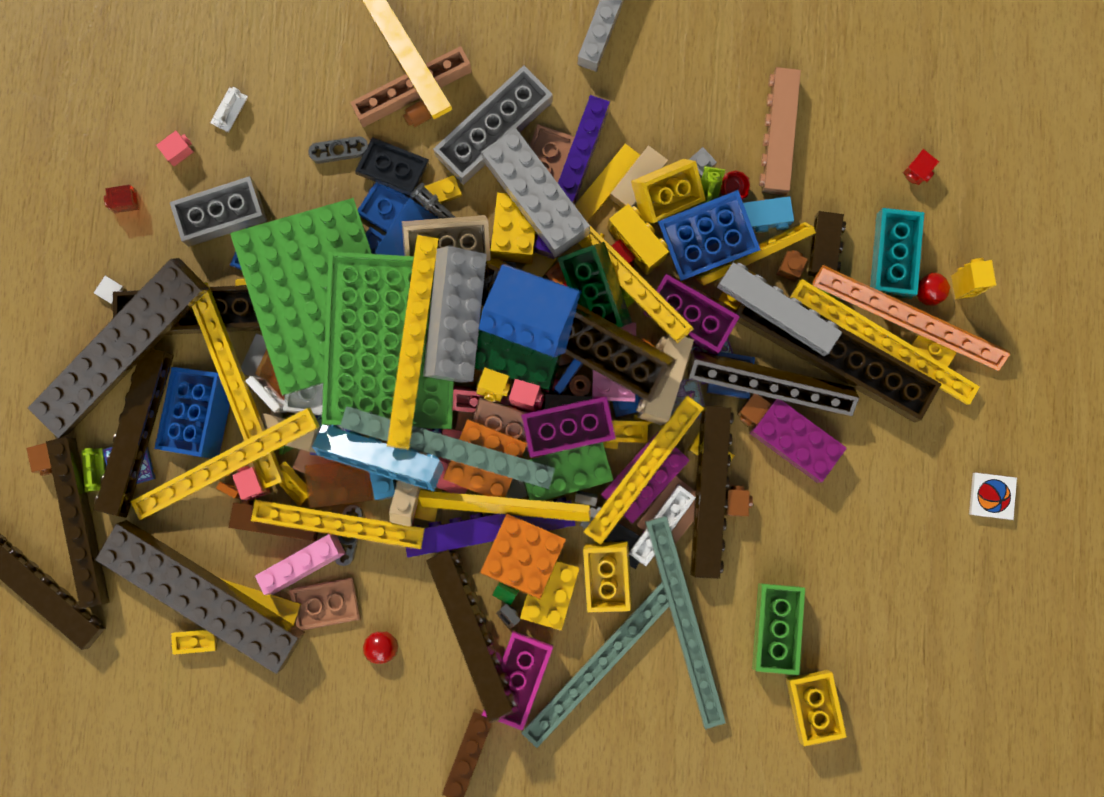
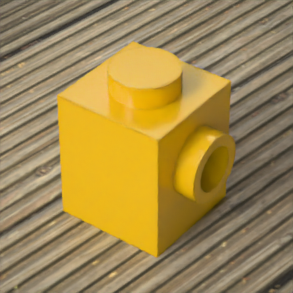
M484 368L476 394L484 396L486 400L491 402H501L502 396H507L511 384L507 383L509 376Z

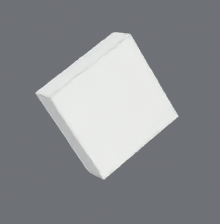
M104 276L94 294L113 304V292L123 291L125 287Z

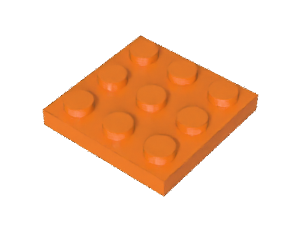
M467 419L459 440L519 458L522 457L527 445L524 441ZM450 460L443 477L444 480L484 496L505 498L513 479Z
M506 514L480 573L537 599H541L566 539Z

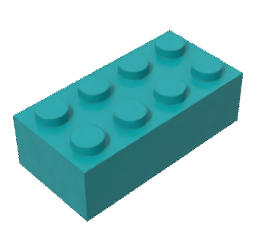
M882 208L876 214L870 287L896 298L912 299L918 294L924 212Z

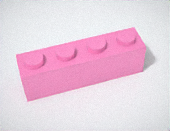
M328 534L257 574L255 577L264 595H274L346 553L337 535Z

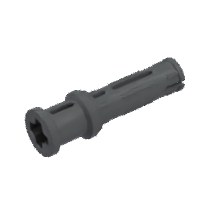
M423 182L411 193L410 196L412 198L415 197L425 210H430L439 219L455 218L438 201V196L436 194L433 195L424 187L425 184Z

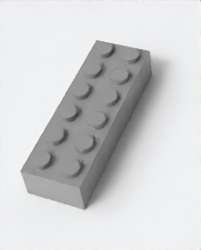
M525 66L521 67L433 149L435 156L464 185L486 165L483 162L481 151L515 128L520 133L553 102V94Z
M516 128L481 151L483 162L555 258L590 235V225Z
M451 246L437 249L423 370L424 377L456 382L473 381L487 254Z

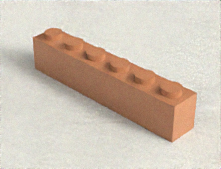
M461 46L426 63L427 68L440 88L472 72L471 64ZM407 74L353 100L350 104L364 128L420 99V96Z
M776 67L774 73L769 76L768 87H771V94L767 96L766 106L770 108L769 114L765 116V126H768L767 134H764L763 146H766V151L761 157V166H764V172L760 174L759 186H762V193L786 196L790 191L801 70Z

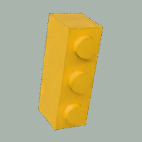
M984 258L970 260L971 263L964 264V267L958 268L957 272L951 275L955 300L976 297L996 286L992 260L984 261Z

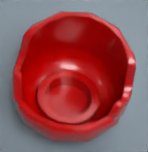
M737 170L726 173L723 177L720 193L724 196L738 190L743 200L749 194V178L745 173Z
M929 273L918 282L917 298L924 305L936 306L949 296V282L940 273Z
M379 631L371 633L365 639L363 645L365 658L374 664L390 662L396 656L398 650L397 640L389 632Z

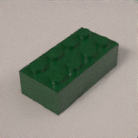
M605 242L558 258L567 286L580 291L579 305L620 328L632 323Z
M479 329L474 370L483 372L484 368L508 375L509 380H521L538 385L541 389L551 392L562 354L553 357Z

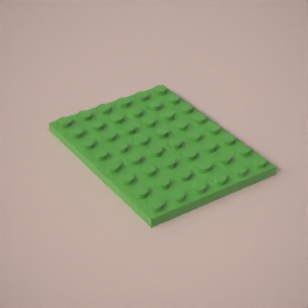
M354 198L230 233L282 396L323 384L329 252L372 254Z
M329 252L322 424L341 425L346 406L391 419L414 256ZM432 281L412 426L418 428L452 429L453 381L423 376L433 289Z

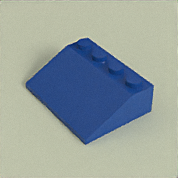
M738 190L658 221L681 281L760 250Z
M503 264L483 307L479 329L556 357L566 351L580 291Z
M177 367L171 368L154 449L212 459L220 454L230 403L218 373Z

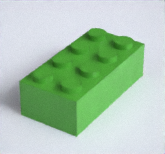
M603 442L530 459L529 461L555 468L549 489L524 482L529 500L543 501L613 481Z
M758 583L752 660L753 670L799 675L805 599L804 587Z

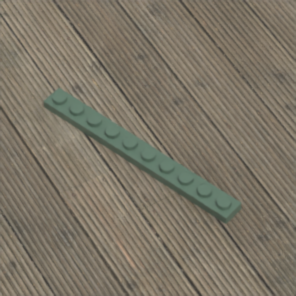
M346 406L340 427L387 441L390 419ZM412 426L409 448L549 489L555 468Z
M667 516L645 521L703 727L708 729L726 723Z
M662 582L521 732L536 748L540 746L666 611L669 604Z

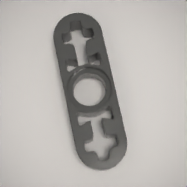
M360 136L318 142L309 147L308 153L312 161L318 164L362 157L368 148V143L365 138ZM361 142L362 146H364L361 147V151H357L356 148L352 147H357V143ZM347 144H349L351 147V153H349ZM342 145L345 150L343 154L335 155L333 153L334 147ZM326 147H329L331 156H328ZM317 149H320L321 152H326L321 153L319 158L314 154L317 152Z
M349 505L343 511L344 515H348V512H352L354 508L356 509L355 512L359 514L358 517L363 518V511L359 506ZM338 536L340 543L352 545V549L347 548L346 551L349 559L341 562L342 558H338L334 561L340 566H347L354 560L358 539L354 538L352 541L347 542L343 539V536Z

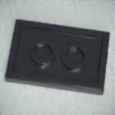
M372 137L355 173L410 196L419 185L429 164V159Z

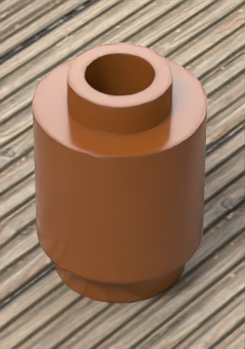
M422 100L404 109L406 114L403 117L408 126L413 125L414 128L432 118Z
M583 375L573 377L569 385L570 393L573 396H587L591 388L589 379ZM581 382L584 384V388L578 389L576 384Z

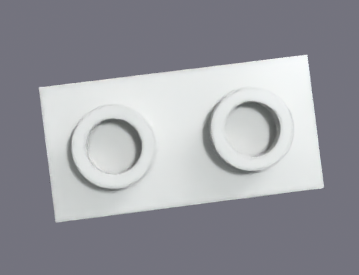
M229 87L210 123L229 132L248 96L240 93V90L235 87Z

